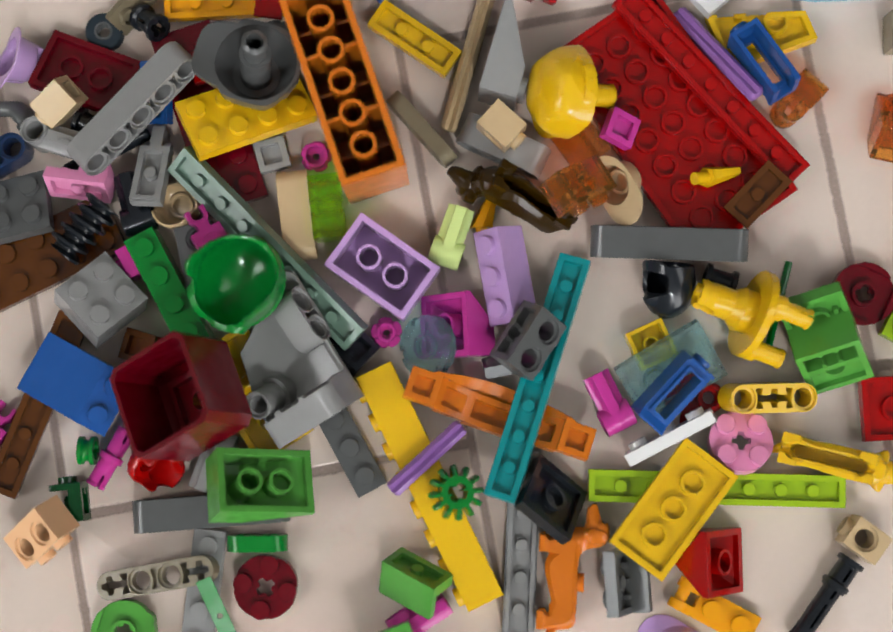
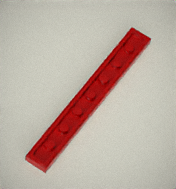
M616 0L612 3L611 7L762 165L770 160L791 181H794L810 166L800 153L653 0Z

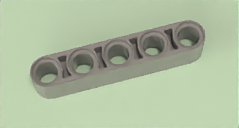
M176 41L164 44L71 140L67 147V153L87 175L95 176L103 172L195 77L191 66L192 55Z

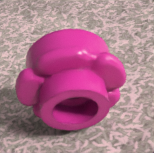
M320 141L306 145L301 152L303 157L302 164L309 171L322 172L327 169L328 162L332 160L330 150ZM315 154L319 155L318 160L313 158Z
M390 317L380 318L378 323L374 324L371 328V336L381 348H386L387 346L394 347L401 340L402 327L397 321H392ZM385 330H389L390 334L388 336L384 335Z

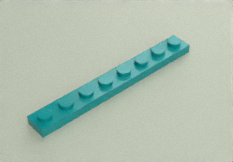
M564 253L559 255L543 306L567 328L534 380L530 381L520 377L483 493L485 496L514 505L517 501L591 266L590 260Z

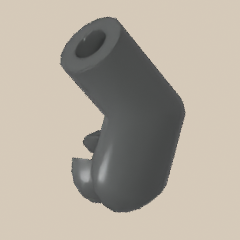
M0 101V117H11L17 123L18 130H20V126L26 118L34 116L33 112L23 102Z

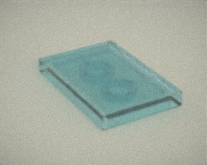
M694 319L613 368L632 403L642 395L682 350H685L690 356L697 352L711 365L707 371L715 379H711L704 388L728 375L697 319ZM689 371L655 410L660 413L692 379L694 374Z

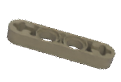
M203 554L108 571L99 577L97 590L99 595L105 600H118L197 586V581L207 577H211L214 581L219 574V564L213 556ZM202 564L209 567V572L204 573V575L203 573L189 575L190 568L200 567ZM170 566L177 567L180 572V578L176 584L170 583L166 578V571ZM140 571L146 572L150 577V584L146 589H142L137 585L136 577ZM127 580V586L109 589L108 583Z

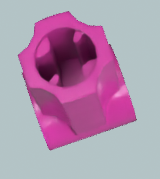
M608 368L583 380L597 409L596 415L608 437L637 424V419L626 398H622Z
M441 593L436 597L434 616L428 620L404 607L389 617L385 623L389 628L409 620L413 632H426L451 615L453 610Z

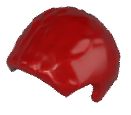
M133 453L127 464V472L131 479L141 484L150 492L156 491L159 486L173 488L181 481L185 472L184 461L142 459L133 455Z

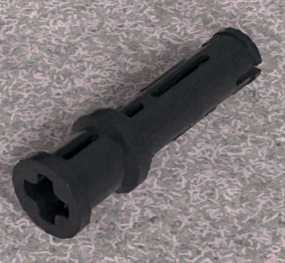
M839 552L837 555L839 559L829 574L822 576L821 582L824 584L790 632H815L840 595L848 594V586L857 573H862L865 568L842 552Z

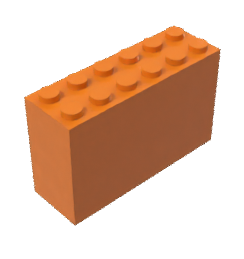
M279 0L341 186L350 205L410 185L406 163L350 0Z

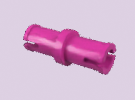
M118 425L106 449H101L98 454L101 457L89 478L86 479L87 483L94 487L97 486L102 491L105 490L117 466H122L124 462L122 458L130 446L124 427Z

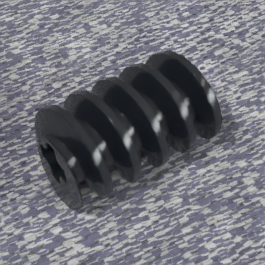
M88 192L86 197L90 204L77 203L81 214L79 215L71 211L68 213L73 223L60 222L64 233L51 232L56 242L50 244L75 265L80 263L76 253L87 255L89 250L85 243L96 246L98 242L94 233L105 236L106 231L102 224L113 227L115 222L111 214L118 216L103 201Z

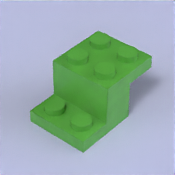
M839 281L788 297L789 302L812 309L815 313L814 316L809 315V317L814 319L807 330L782 320L788 333L794 360L805 383L811 384L816 389L817 394L875 377L864 350L855 318Z

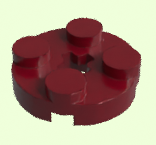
M869 262L849 265L841 270L832 281V283L839 281L857 326L875 324L885 319L893 310V283L890 280L889 273L879 265ZM865 286L867 287L866 293L870 295V299L860 302L857 300L858 296L855 292L856 289L859 290Z
M268 554L254 556L240 567L234 578L235 599L245 613L257 620L277 618L284 614L295 601L298 593V576L296 571L286 559ZM264 578L266 582L270 580L274 582L275 585L271 588L273 594L268 595L266 592L262 594L259 592L258 588L261 586L260 579Z

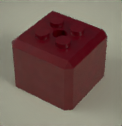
M172 331L115 367L110 377V383L133 455L142 459L190 461L248 427L252 418V412L226 341L218 338Z

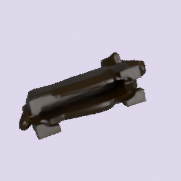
M505 158L500 161L498 166H490L485 169L483 166H477L473 171L458 166H452L447 170V175L456 185L457 194L464 202L473 204L477 198L483 196L512 215L530 223L541 232L553 233L563 229L570 230L571 225L578 220V217L573 214L577 212L579 203L565 195L561 197L560 202L547 198L528 179L521 175L513 174L516 172L517 166Z

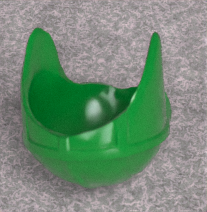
M239 233L218 237L205 243L185 261V271L191 277V283L186 289L188 300L200 318L206 319L212 327L234 334H245L251 326L269 317L283 298L286 287V272L282 259L269 242L256 235Z

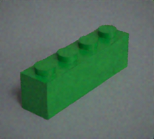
M150 227L123 241L171 332L179 331L215 338L207 320L200 318L191 306L186 293L184 277L160 231Z

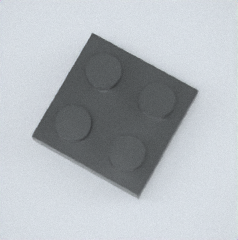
M44 170L0 181V245L55 231L51 196L42 176Z

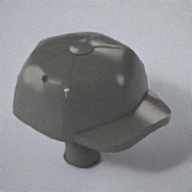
M245 19L238 23L216 21L208 24L199 35L191 60L193 73L204 82L217 88L226 100L255 110H269L283 99H286L298 84L299 74L301 73L300 62L290 32L282 27L253 19Z

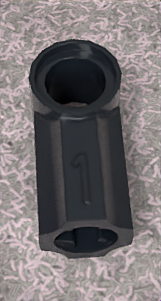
M134 171L120 173L114 177V184L121 206L119 211L120 221L127 237L135 236L150 227L159 229V224L152 217L151 213L154 207L132 206L129 201Z

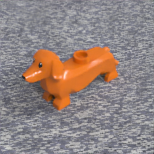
M593 503L588 507L585 526H575L571 541L561 545L547 532L540 533L539 551L549 552L545 561V574L551 602L549 604V612L546 611L545 607H538L536 629H547L546 632H555L556 630L570 629L575 625L577 593H584V573H578L580 555L585 550L605 546L611 535L609 524L601 519L597 503Z

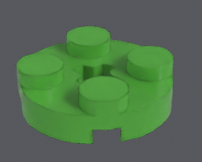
M122 599L110 603L98 612L92 623L91 632H116L117 627H123L124 624H128L130 626L129 629L133 632H158L157 618L154 612L149 610L143 603L133 599Z

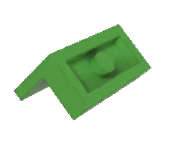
M401 547L382 561L379 592L429 620L434 616L436 597L452 585L453 574Z

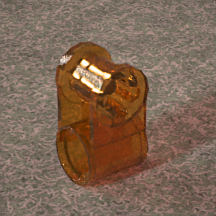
M807 68L800 73L801 79L797 89L777 101L770 110V119L778 128L785 129L794 125L829 90V87ZM786 107L790 108L791 110L789 116L786 115L784 112L786 110Z

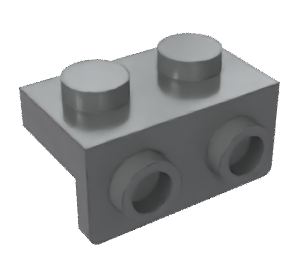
M617 548L602 552L603 558L601 559L600 569L605 581L603 604L607 609V618H620L631 613L652 612L650 573Z

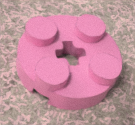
M727 412L717 418V422L711 427L707 437V448L710 456L734 474L747 475L754 473L766 463L773 451V436L767 426L766 419L761 415ZM737 435L743 436L748 441V444L744 446V450L739 449L738 444L732 443V439H736Z

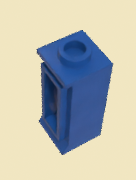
M757 17L748 23L742 21L732 28L726 47L732 51L740 64L763 86V95L769 106L797 89L801 79L800 74ZM751 44L755 46L780 80L778 83L771 82L746 48Z
M682 350L631 407L645 422L662 435L667 426L711 379H715L707 371L711 365L697 352L690 356L685 350ZM691 371L694 374L692 379L658 413L655 408Z

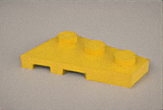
M805 10L767 12L766 15L746 16V13L734 14L731 17L712 15L708 19L706 17L704 19L709 32L737 61L738 59L732 51L726 47L730 31L740 22L746 21L748 23L756 17L784 54L816 43L818 38ZM753 44L746 47L757 63L765 61Z

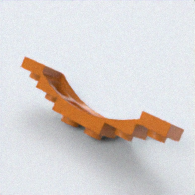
M413 365L402 398L432 408L431 411L460 420L461 424L502 437L516 390L474 377L442 371L431 372ZM547 405L534 447L551 453L556 451L585 462L588 460L597 429L577 423L574 418Z

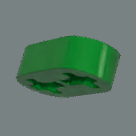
M288 534L227 535V552L288 551Z

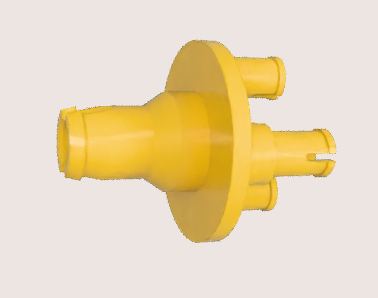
M769 271L758 273L747 287L737 290L711 282L709 279H702V283H697L691 297V305L694 308L724 320L729 328L728 348L732 355L748 361L757 360L776 369L780 368L784 362L786 352L784 349H779L762 342L771 324L775 321L784 320L807 330L814 319L809 317V315H815L814 310L789 302L788 297L780 295L779 278L776 274Z

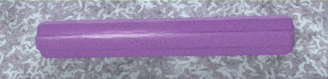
M681 7L674 12V16L694 44L749 101H755L762 95L763 86L686 8Z

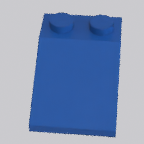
M48 332L19 382L17 389L102 436H105L119 412L110 383V377L115 366Z

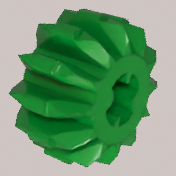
M450 465L449 475L443 469L438 470L437 473L442 482L431 479L429 482L431 486L438 488V492L428 493V498L438 497L439 499L432 506V509L437 511L445 506L442 513V518L448 519L453 511L455 520H462V509L468 516H473L474 511L469 504L471 503L475 506H481L482 504L480 499L474 497V493H483L484 488H474L472 485L480 477L473 475L467 479L469 467L466 466L461 469L459 476L456 465ZM460 485L461 489L459 491H463L462 498H455L454 501L451 500L450 497L453 494H448L449 488Z

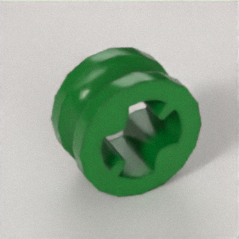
M79 436L76 446L77 463L84 465L86 461H89L90 465H96L99 458L98 437L92 436L87 440L85 436Z

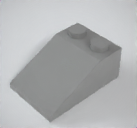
M504 0L480 81L478 101L492 105L499 98L514 111L516 102L523 103L529 78L523 77L525 62L513 0Z

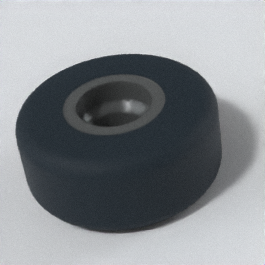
M107 13L97 14L86 25L85 34L88 42L112 51L118 49L125 38L123 31H119L105 18ZM108 28L110 34L105 38L101 37V30Z

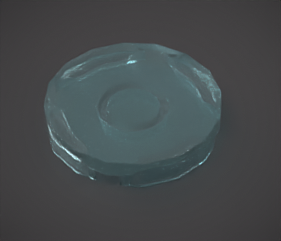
M421 315L408 322L400 340V351H403L405 359L402 360L405 367L410 372L413 365L431 372L448 371L454 362L456 354V337L452 327L444 318L436 315Z

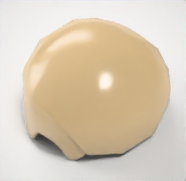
M174 182L167 185L163 207H154L151 213L159 225L173 230V228L189 225L184 218V213L186 212L190 213L192 219L197 220L200 214L198 207L201 204L179 182Z

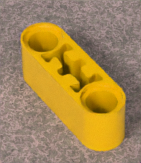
M791 381L727 383L720 388L717 398L720 407L725 411L756 414L808 412L815 407L818 395L816 389L808 383ZM798 390L800 393L799 401L795 403L794 394ZM739 391L741 394V401L736 406L734 402V396L736 392ZM777 394V400H758V395Z

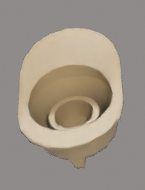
M610 155L598 157L589 168L591 188L605 207L609 216L616 223L622 226L632 225L638 221L643 209L640 172L631 162L619 160Z

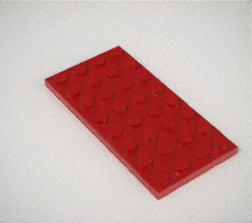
M653 0L692 41L665 1ZM616 11L565 44L564 46L581 45L591 56L596 68L597 83L614 84L616 87L617 100L614 106L641 120L631 149L624 151L611 143L609 144L621 160L631 162L637 167L642 179L641 189L668 227L742 229L743 226L723 207L763 166L756 157ZM595 107L592 120L601 131L609 109ZM705 167L741 168L740 175L709 188L700 184L693 185L690 182L691 173L700 172ZM792 182L763 213L797 191L798 188Z

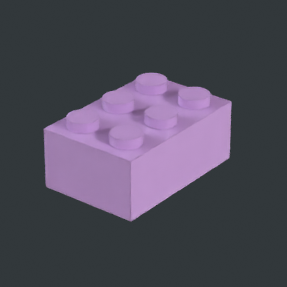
M362 212L324 263L327 269L402 322H405L440 273L439 266Z

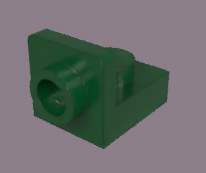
M77 476L58 478V484L48 485L49 492L68 490V496L64 499V505L77 522L91 519L89 486L86 481L78 482Z

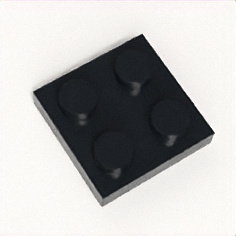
M541 454L532 460L514 507L563 545L571 541L588 492Z

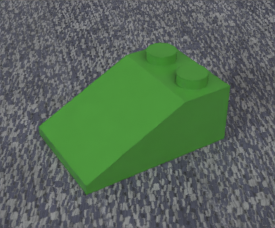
M217 447L205 460L208 523H244L313 515L315 513L311 457L308 450Z

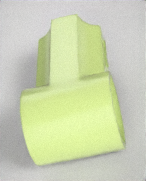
M449 203L439 234L434 237L427 259L434 264L455 271L458 270L466 246L464 242L473 220L474 211Z

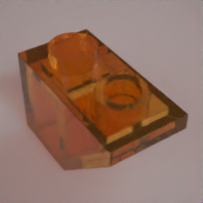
M877 93L867 137L869 158L892 163L893 94Z

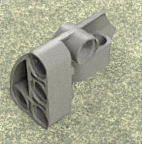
M285 270L286 287L280 304L269 317L254 326L245 346L240 352L252 391L246 396L252 417L264 419L266 422L264 426L279 449L364 396L329 340L331 332L328 323L295 271Z

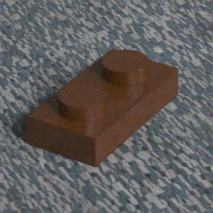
M768 160L723 208L745 229H748L793 181Z

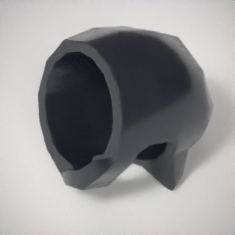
M644 260L642 262L643 300L648 309L662 319L674 318L682 314L691 305V297L696 286L694 265L657 260Z

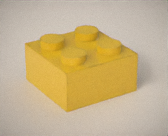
M662 318L623 335L639 371L678 354Z

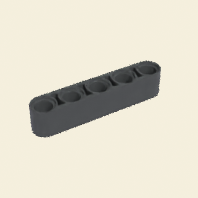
M591 225L590 257L748 262L749 229Z
M207 494L132 501L134 534L291 521L290 517L244 523H208Z

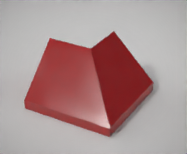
M741 527L701 528L692 540V543L675 565L702 598L709 599L743 592Z

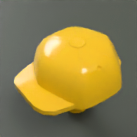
M567 45L553 49L536 61L529 73L526 105L532 116L536 132L543 138H572L590 124L595 107L609 109L615 105L617 100V90L614 84L597 83V72L591 56L581 45Z

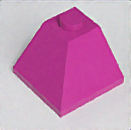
M471 291L423 296L421 298L424 359L491 356L490 352L495 346L494 327H490L488 314Z

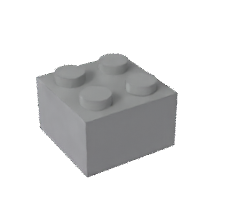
M106 251L54 290V303L96 349L143 313L148 302V297Z

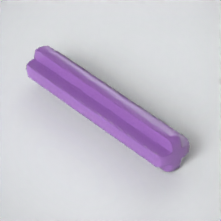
M458 421L450 424L387 483L388 488L396 496L401 495L466 434V429Z

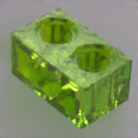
M337 172L307 175L314 240L316 243L341 241L347 233L343 189Z

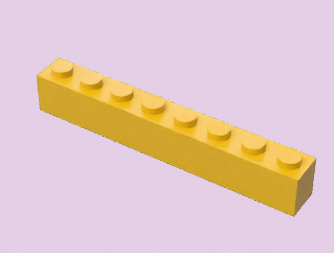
M390 361L356 379L359 388L364 394L359 400L362 404L368 402L372 414L368 415L370 423L376 433L382 431L386 440L382 444L384 452L389 461L396 460L401 471L431 442L411 401L402 398L405 388ZM438 459L408 487L414 498L409 503L416 518H424L428 529L423 532L430 547H438L442 556L441 559L437 560L440 568L453 574V581L456 587L451 590L459 607L465 605L468 612L504 594L463 509V516L460 521L455 520L453 511L448 519L442 518L445 506L437 511L432 509V506L439 499L438 497L428 498V493L438 492V488L431 486L429 482L431 479L442 482L437 471L443 469ZM450 487L448 494H453L450 499L454 501L457 496L453 488Z

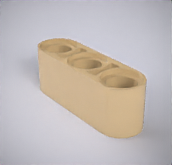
M308 169L276 173L282 239L304 261L318 259V245Z

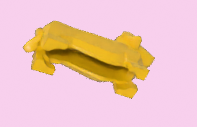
M783 432L781 442L773 446L772 453H778L777 462L812 468L848 480L870 485L876 492H880L884 484H893V461L890 460V452L888 450L874 454L855 448L817 441L788 432Z

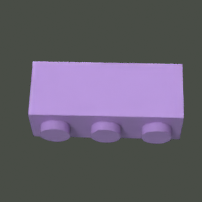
M521 225L496 226L473 233L490 327L508 325L524 300L535 303Z

